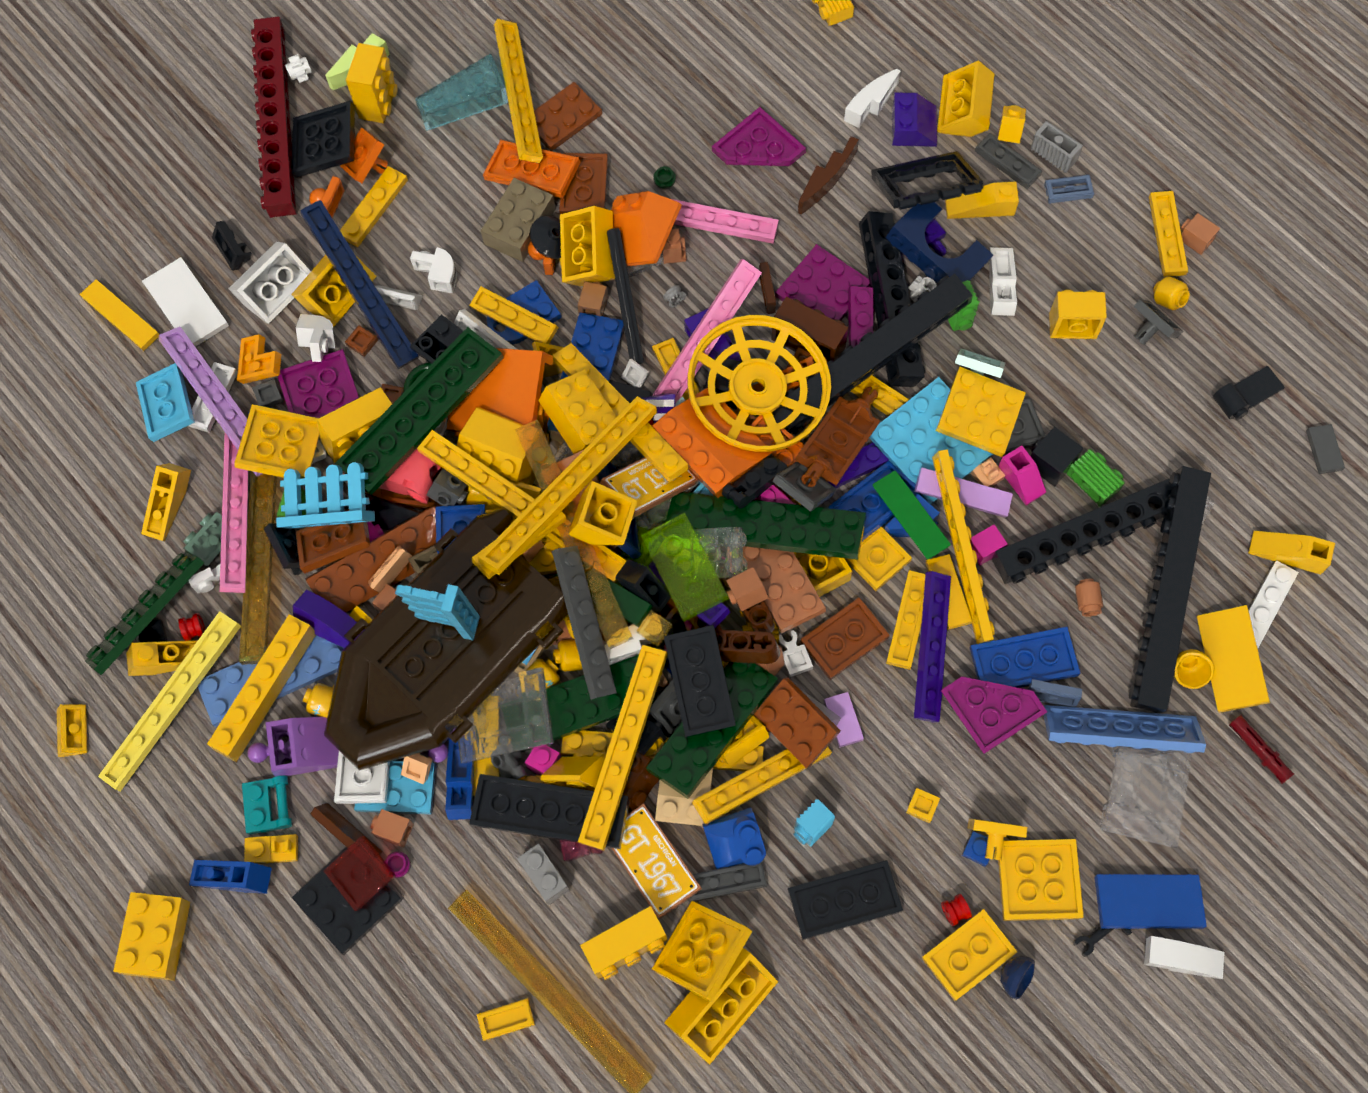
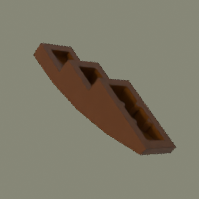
M850 136L842 154L833 151L825 168L816 165L799 199V214H803L834 187L857 153L859 139Z

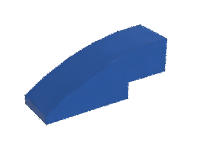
M449 738L445 806L448 820L470 819L474 803V738H460L456 743Z

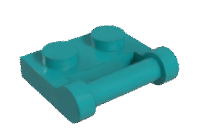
M282 775L270 779L242 783L245 828L248 835L292 827V818H289L286 791L288 776ZM270 788H276L279 819L273 821Z

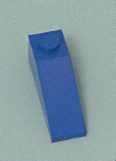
M194 860L189 886L267 894L272 868L253 862Z

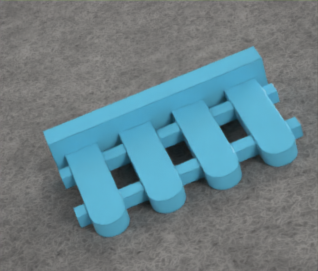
M352 462L347 468V474H343L342 468L339 465L332 464L327 467L326 476L321 477L319 468L308 467L303 479H300L298 470L287 469L284 473V480L280 481V487H284L285 505H281V512H285V517L276 518L277 528L293 529L375 521V511H366V504H369V498H365L364 479H368V473L364 472L363 465ZM343 481H348V499L344 500ZM322 483H326L327 501L322 502ZM305 485L306 503L301 504V486ZM344 506H349V511L344 512ZM323 508H327V513H323ZM302 510H306V515H302Z
M448 584L446 593L441 594L411 586L397 585L395 594L403 597L402 602L409 605L408 609L415 612L414 616L416 618L453 626L463 639H474L480 616L458 586Z

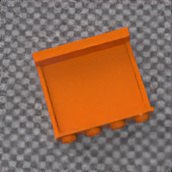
M496 348L503 354L504 358L449 414L447 430L455 432V436L459 437L460 432L477 407L536 429L539 408L538 400L541 395L545 365L552 366L553 356L543 351Z

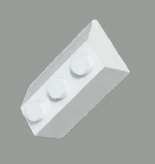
M275 242L228 289L245 307L269 324L294 299L291 294L311 271L286 243Z

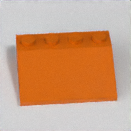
M708 388L696 394V398L709 396ZM690 398L668 411L652 425L661 437L688 463V469L717 498L720 496L724 497L722 490L727 484H733L767 456L773 455L772 451L754 452L743 450L717 438L697 417ZM725 402L720 403L724 411L736 420L737 415ZM713 405L700 407L709 423L727 436L732 426L719 416ZM740 431L736 441L744 444L766 446L756 434Z

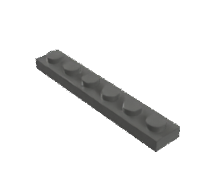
M578 545L555 549L552 551L590 699L613 695L617 692Z

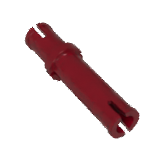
M1242 715L1229 724L1262 761L1261 765L1267 767L1281 784L1294 775V772L1279 758L1280 754L1277 751L1274 752Z

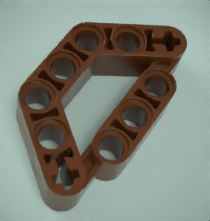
M713 552L704 558L694 580L703 588L709 587L706 590L718 599L724 585L730 590L726 580L744 571L741 569L731 570L722 554ZM764 601L742 611L753 631L722 630L720 625L715 628L718 644H721L719 649L722 662L771 664L779 659L780 649L774 635H772L775 624ZM682 605V608L694 629L703 628L707 626L690 610H688L684 605ZM746 645L744 648L738 649L740 646Z

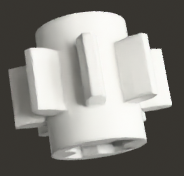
M298 54L289 57L290 63L285 64L291 80L298 79L299 83L308 80L307 74L312 73L306 57L300 59Z
M918 276L909 286L911 299L916 302L918 301V296L924 291L933 290L937 287L935 281L929 277L922 279L921 276Z

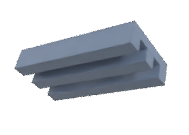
M1090 175L1045 180L1044 183L1047 189L1046 195L1048 196L1049 204L1089 199L1094 196ZM1086 183V185L1074 186V184ZM1066 186L1064 188L1052 189V187Z
M1032 679L1028 690L1034 691L1041 702L1066 707H1077L1082 697V689L1034 679Z

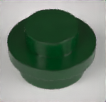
M666 166L658 168L653 176L656 186L663 189L670 188L676 181L674 171Z

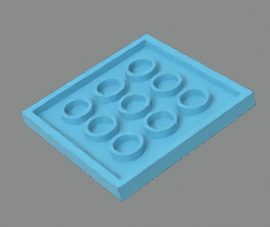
M940 377L880 422L870 437V440L889 461L915 484L920 468L923 467L935 471L932 457L938 451L948 449L949 456L954 461V477L964 479L978 465L994 455L936 431L950 392L949 387ZM921 494L930 504L938 500V498Z

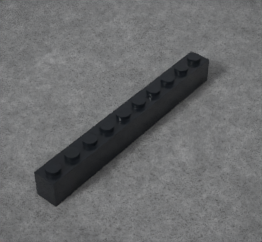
M953 274L951 277H943L936 284L937 287L931 291H924L918 296V301L914 304H907L902 307L898 312L899 315L893 319L888 318L879 325L877 331L873 334L872 332L865 334L860 339L859 344L855 347L849 346L841 353V357L836 361L830 360L827 362L831 378V393L827 408L835 403L840 396L843 397L972 302V294L956 274ZM820 372L806 377L808 392L805 404L818 409L822 396ZM800 387L790 389L786 392L785 396L798 401ZM780 405L772 412L776 423L786 419L793 410ZM800 413L784 429L792 434L814 417Z
M1182 466L1173 472L1170 477L1169 486L1172 489L1165 502L1167 515L1163 519L1160 532L1163 533L1162 542L1158 543L1156 549V556H1159L1158 563L1154 566L1151 578L1154 579L1153 589L1149 590L1147 596V603H1150L1142 623L1145 631L1144 636H1141L1138 643V650L1141 652L1139 660L1135 662L1133 674L1136 675L1135 684L1131 685L1129 691L1131 707L1159 714L1168 710L1211 478L1210 472Z

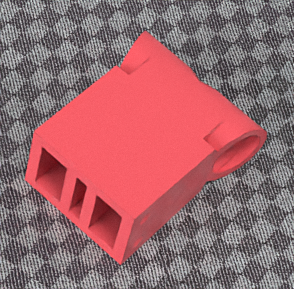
M416 449L379 488L409 495L415 500L427 504L430 497L426 494L433 484V477L441 467Z

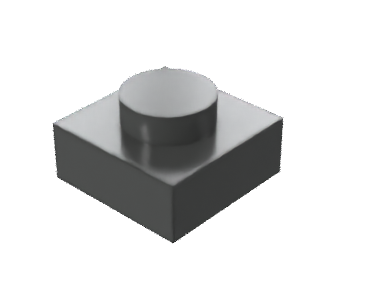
M274 379L252 387L259 406L270 408L283 403Z

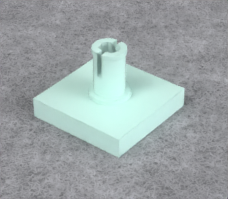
M962 348L955 361V364L971 368L970 371L984 376V373L999 378H1001L1005 362Z

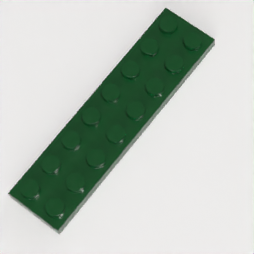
M467 327L338 459L335 465H339L343 473L347 474V468L350 463L362 464L364 472L368 473V479H364L365 491L372 495L418 448L431 430L434 431L504 358L503 354Z
M681 492L671 499L663 534L664 537L858 560L866 523V512L816 507L810 512L803 505L753 500L747 506L740 509L734 505L732 499L728 500L722 496L717 498L713 495Z

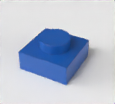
M973 831L962 856L986 867L989 859L985 858L988 838Z

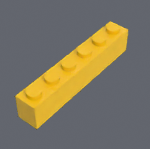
M290 614L287 616L207 745L235 762L238 761L316 636L314 629L309 624Z

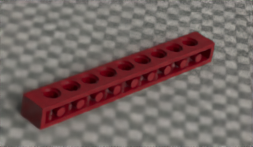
M280 16L254 19V29H251V36L253 42H255V47H252V54L254 60H256V65H253V72L255 78H257V83H254L255 94L258 97V101L255 102L257 115H259V120H256V126L260 134V139H257V145L262 157L258 158L259 168L263 174V177H259L261 190L264 191V196L260 197L263 210L267 211L270 218L297 215L294 175L291 173L292 136L288 74L285 66L287 64L285 29Z

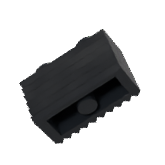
M627 560L616 575L615 579L621 583L623 588L653 606L651 610L656 613H660L672 597L669 590L648 566L634 560Z

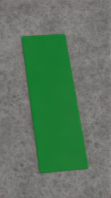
M897 471L891 472L872 484L927 560L951 545Z

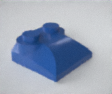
M752 808L713 820L708 824H702L716 869L742 863L751 866L757 865L765 858V846Z

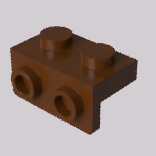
M636 751L623 791V796L630 798L628 806L630 811H634L645 803L647 796L659 782V779L646 769L652 758L642 755L638 751Z

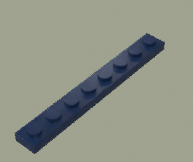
M319 200L300 210L301 216L397 369L418 359V354L410 348V341L322 201Z

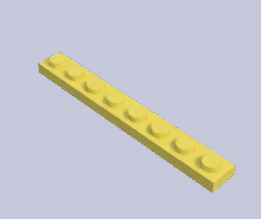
M219 611L98 776L115 790L121 792L241 628L240 624Z

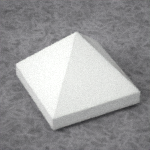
M631 358L621 378L631 386L641 389L649 371Z

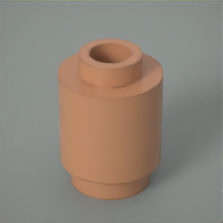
M1094 579L1080 580L1079 584L1075 586L1078 609L1082 612V616L1090 617L1101 614L1103 600L1100 583L1094 582Z

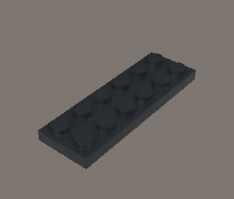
M480 774L469 825L579 843L578 839L594 791ZM622 795L606 844L608 848L621 849L630 801L628 796Z

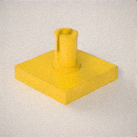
M968 819V829L984 831L988 834L985 858L993 859L994 854L995 860H1002L1003 839L1007 835L1024 838L1027 835V827Z

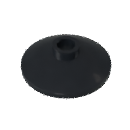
M552 216L539 217L530 228V239L533 246L545 257L551 259L561 258L560 220Z

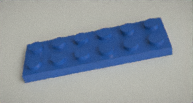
M580 312L571 343L610 382L624 330L623 320ZM564 371L562 372L560 380L568 377ZM549 418L547 429L559 432Z

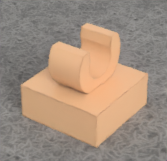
M992 458L984 461L971 472L979 484L993 487L1005 478V474Z
M420 753L404 757L401 775L424 785L429 777L432 758L430 756L428 758L422 756Z

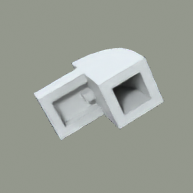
M439 247L436 248L435 255L427 251H412L410 260L413 269L429 273L428 282L431 290L453 293L457 282V271L451 255Z
M300 314L296 325L298 347H310L312 362H322L324 353L328 352V348H335L333 324L323 316Z

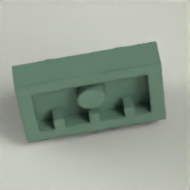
M218 512L213 516L208 513L199 523L203 527L197 534L192 531L183 541L186 544L183 549L199 557L206 567L221 552L222 515Z

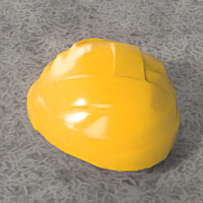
M1188 649L1178 654L1174 678L1180 685L1189 689H1197L1209 683L1214 674V665L1208 655L1194 649Z

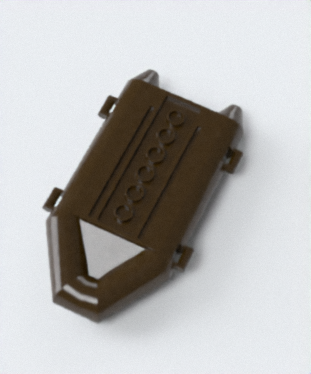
M504 508L476 516L459 534L451 528L434 545L440 553L407 585L441 594L446 593L448 584L458 586L480 616L473 640L463 639L453 626L416 618L414 616L415 612L409 610V605L403 603V597L398 595L369 624L361 618L344 635L350 643L341 651L324 736L358 770H364L441 747L448 738L456 743L474 725L468 718L539 645L547 650L564 632L558 625L568 616L558 576L547 580L521 555L500 575L495 574L490 579L472 563L474 555L496 540L511 525L513 517Z

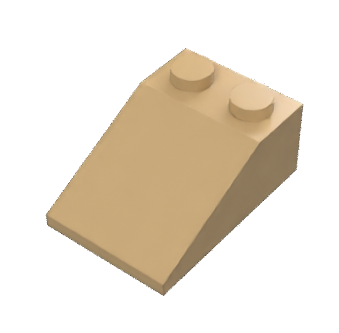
M713 768L689 799L660 780L655 821L702 826L704 821L692 802L694 799L711 791Z

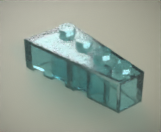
M490 53L416 97L415 101L425 130L428 131L507 104L508 98L506 88Z

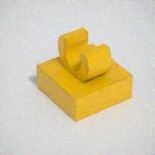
M916 788L906 813L930 823L940 798Z

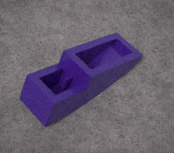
M307 589L293 604V616L313 627L315 635L343 648L350 643L344 635L357 622L337 606Z

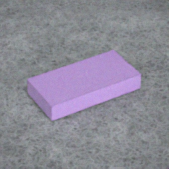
M846 692L825 698V707L841 717L837 724L841 732L836 736L839 748L863 741L864 737L849 693Z

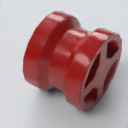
M199 613L193 614L188 619L185 617L178 619L179 629L185 641H190L195 636L201 637L206 630Z
M962 894L956 895L951 901L945 900L941 902L942 910L951 926L957 925L961 919L967 920L972 917L970 908Z

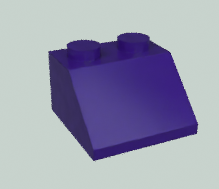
M894 93L892 105V146L937 147L936 106L918 93Z

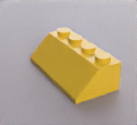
M743 948L712 1002L690 991L664 1023L710 1065L778 981L749 951Z

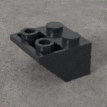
M441 314L410 345V348L432 364L463 330Z

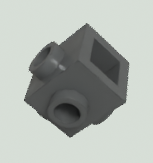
M442 469L426 495L442 506H454L456 503L461 505L468 494L464 490L467 484L445 469Z

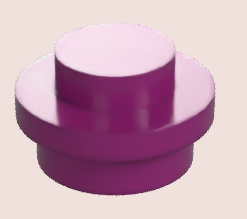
M402 852L389 854L384 862L385 871L391 877H403L410 869L408 856Z

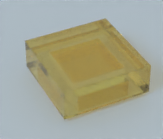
M651 610L637 629V633L656 646H659L664 636L672 628V624Z

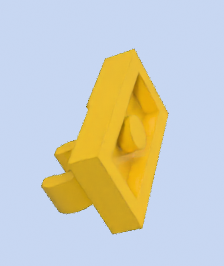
M296 834L245 838L244 862L268 864L298 861V835Z

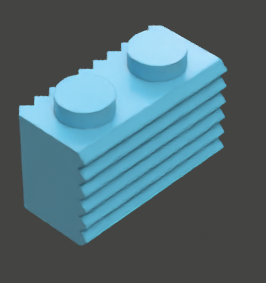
M815 800L814 803H811L810 807H807V810H804L803 814H800L799 818H796L795 833L793 835L801 844L805 845L807 843L809 846H812L833 825L835 815L820 800Z

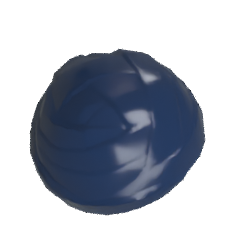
M1025 956L1013 957L1003 966L1000 981L1005 992L1011 998L1019 999L1029 986L1035 969V961Z

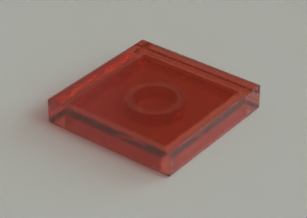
M361 836L324 870V873L354 911L362 908L396 876L365 836Z

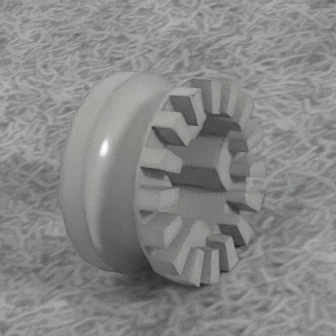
M675 285L666 291L663 299L669 302L668 305L671 308L677 307V304L680 305L679 302L682 303V300H685L686 293L681 291L679 285Z

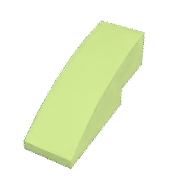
M373 33L363 43L384 47L387 57L390 55L386 41ZM354 45L347 49L325 75L330 89L335 90L347 85L346 77L357 48Z

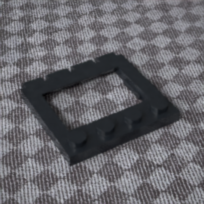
M957 151L871 170L873 181L894 209L899 208L902 210L916 207L918 203L925 205L938 202L939 199L947 200L961 197V194L979 193L983 189V180ZM956 172L964 181V183L955 184L952 187L930 190V192L910 194L907 197L901 194L896 182L901 181L911 182L919 177H933L937 173Z

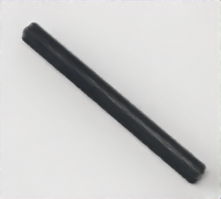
M612 228L607 230V237L629 359L632 358L638 364L644 363L621 231L619 228Z

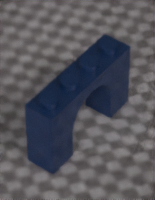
M935 202L925 205L918 203L916 207H912L885 237L910 262L918 266L927 277L932 278L936 284L943 277H951L953 274H956L962 282L971 281L993 257V254L978 240L957 258H944L934 253L926 242L925 229L942 211V208Z

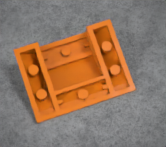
M650 191L617 196L613 201L611 209L613 211V228H619L621 231L627 266L657 263L682 205L677 201Z

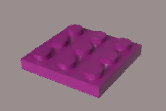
M816 244L775 292V297L782 302L785 297L797 299L805 306L820 310L825 316L833 320L841 321L848 313V289L850 286L870 287V282L868 278Z
M343 349L324 355L322 362H312V360L282 369L278 376L288 411L291 413L321 418L359 398Z

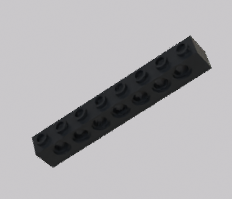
M868 211L859 222V229L870 287L873 288V303L879 329V325L888 318L893 319L899 315L898 312L902 307L912 304L909 299V286L906 283L905 266L902 262L900 250L885 238L896 224L894 223L893 213ZM918 342L885 365L889 386L915 387L925 377V368L922 365L920 354L921 347Z
M1170 479L1161 481L995 551L992 561L1004 584L1010 582L1017 584L1027 578L1026 575L1033 572L1035 575L1046 571L1048 566L1052 564L1062 565L1068 562L1071 556L1076 554L1083 556L1092 551V548L1100 545V547L1107 546L1116 537L1122 536V538L1132 535L1137 528L1143 526L1146 529L1157 523L1156 520L1163 517L1166 518L1167 515L1165 502L1168 495L1171 494ZM1148 503L1155 504L1158 509H1152ZM1127 512L1134 513L1136 515V518H1130L1127 515ZM1105 521H1111L1115 527H1108ZM1083 530L1091 531L1094 536H1086ZM1062 539L1069 540L1072 546L1064 545ZM1040 548L1049 550L1050 555L1042 554ZM1023 557L1027 559L1029 564H1021L1018 558Z

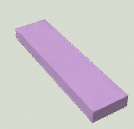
M923 467L920 468L914 492L942 500L936 472ZM954 477L959 482V498L964 506L1000 517H1008L1012 493Z

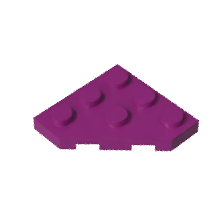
M759 107L712 145V152L726 165L791 166L806 153V147Z
M962 676L940 690L983 754L1047 713V710L1032 690Z

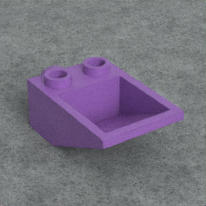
M326 717L288 718L266 722L268 746L259 742L252 744L248 749V757L251 761L260 763L267 756H270L271 772L275 777L282 775L292 776L337 768L339 750L324 736L327 722ZM284 736L289 737V740L286 743H284L283 740H280ZM287 760L292 761V763L283 764Z

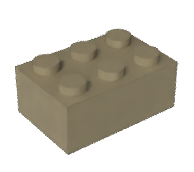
M513 178L481 229L484 245L524 262L528 255L527 249L531 241V225L539 217L552 216L556 210L553 195Z

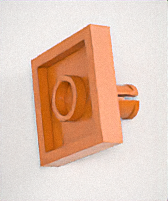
M361 127L355 137L354 161L339 166L360 183H363L371 168L382 174L385 170L381 166L387 168L388 162L379 158L378 155L385 144Z

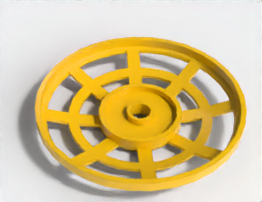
M746 315L735 317L719 324L702 338L695 348L689 363L687 389L691 405L697 417L717 438L743 450L771 452L797 444L817 427L826 412L830 400L831 378L827 362L821 350L801 329L779 318L765 315ZM764 326L777 329L780 333L775 343L763 340L745 341L742 327ZM733 331L736 344L725 349L716 360L703 353L714 339L725 332ZM789 335L808 350L815 364L802 368L797 359L783 348ZM761 348L769 350L770 353L766 360L760 358L751 359L748 349ZM739 351L742 363L734 371L722 365L729 356ZM779 355L789 362L794 372L784 375L780 368L775 365ZM699 361L711 369L708 377L709 396L696 398L694 375ZM820 372L822 396L818 409L805 404L808 392L806 377ZM717 373L730 380L728 392L716 394L715 379ZM799 381L800 394L798 401L785 396L787 384ZM759 382L764 386V390L757 392L752 389L751 384ZM733 401L740 409L736 420L724 411L720 403ZM713 405L719 416L732 426L727 436L709 423L700 407ZM780 405L793 410L786 419L776 423L772 412ZM800 413L814 417L803 432L785 441L780 430L790 425ZM749 414L762 415L767 427L747 426L745 422ZM740 431L752 434L770 433L775 445L755 446L736 441Z

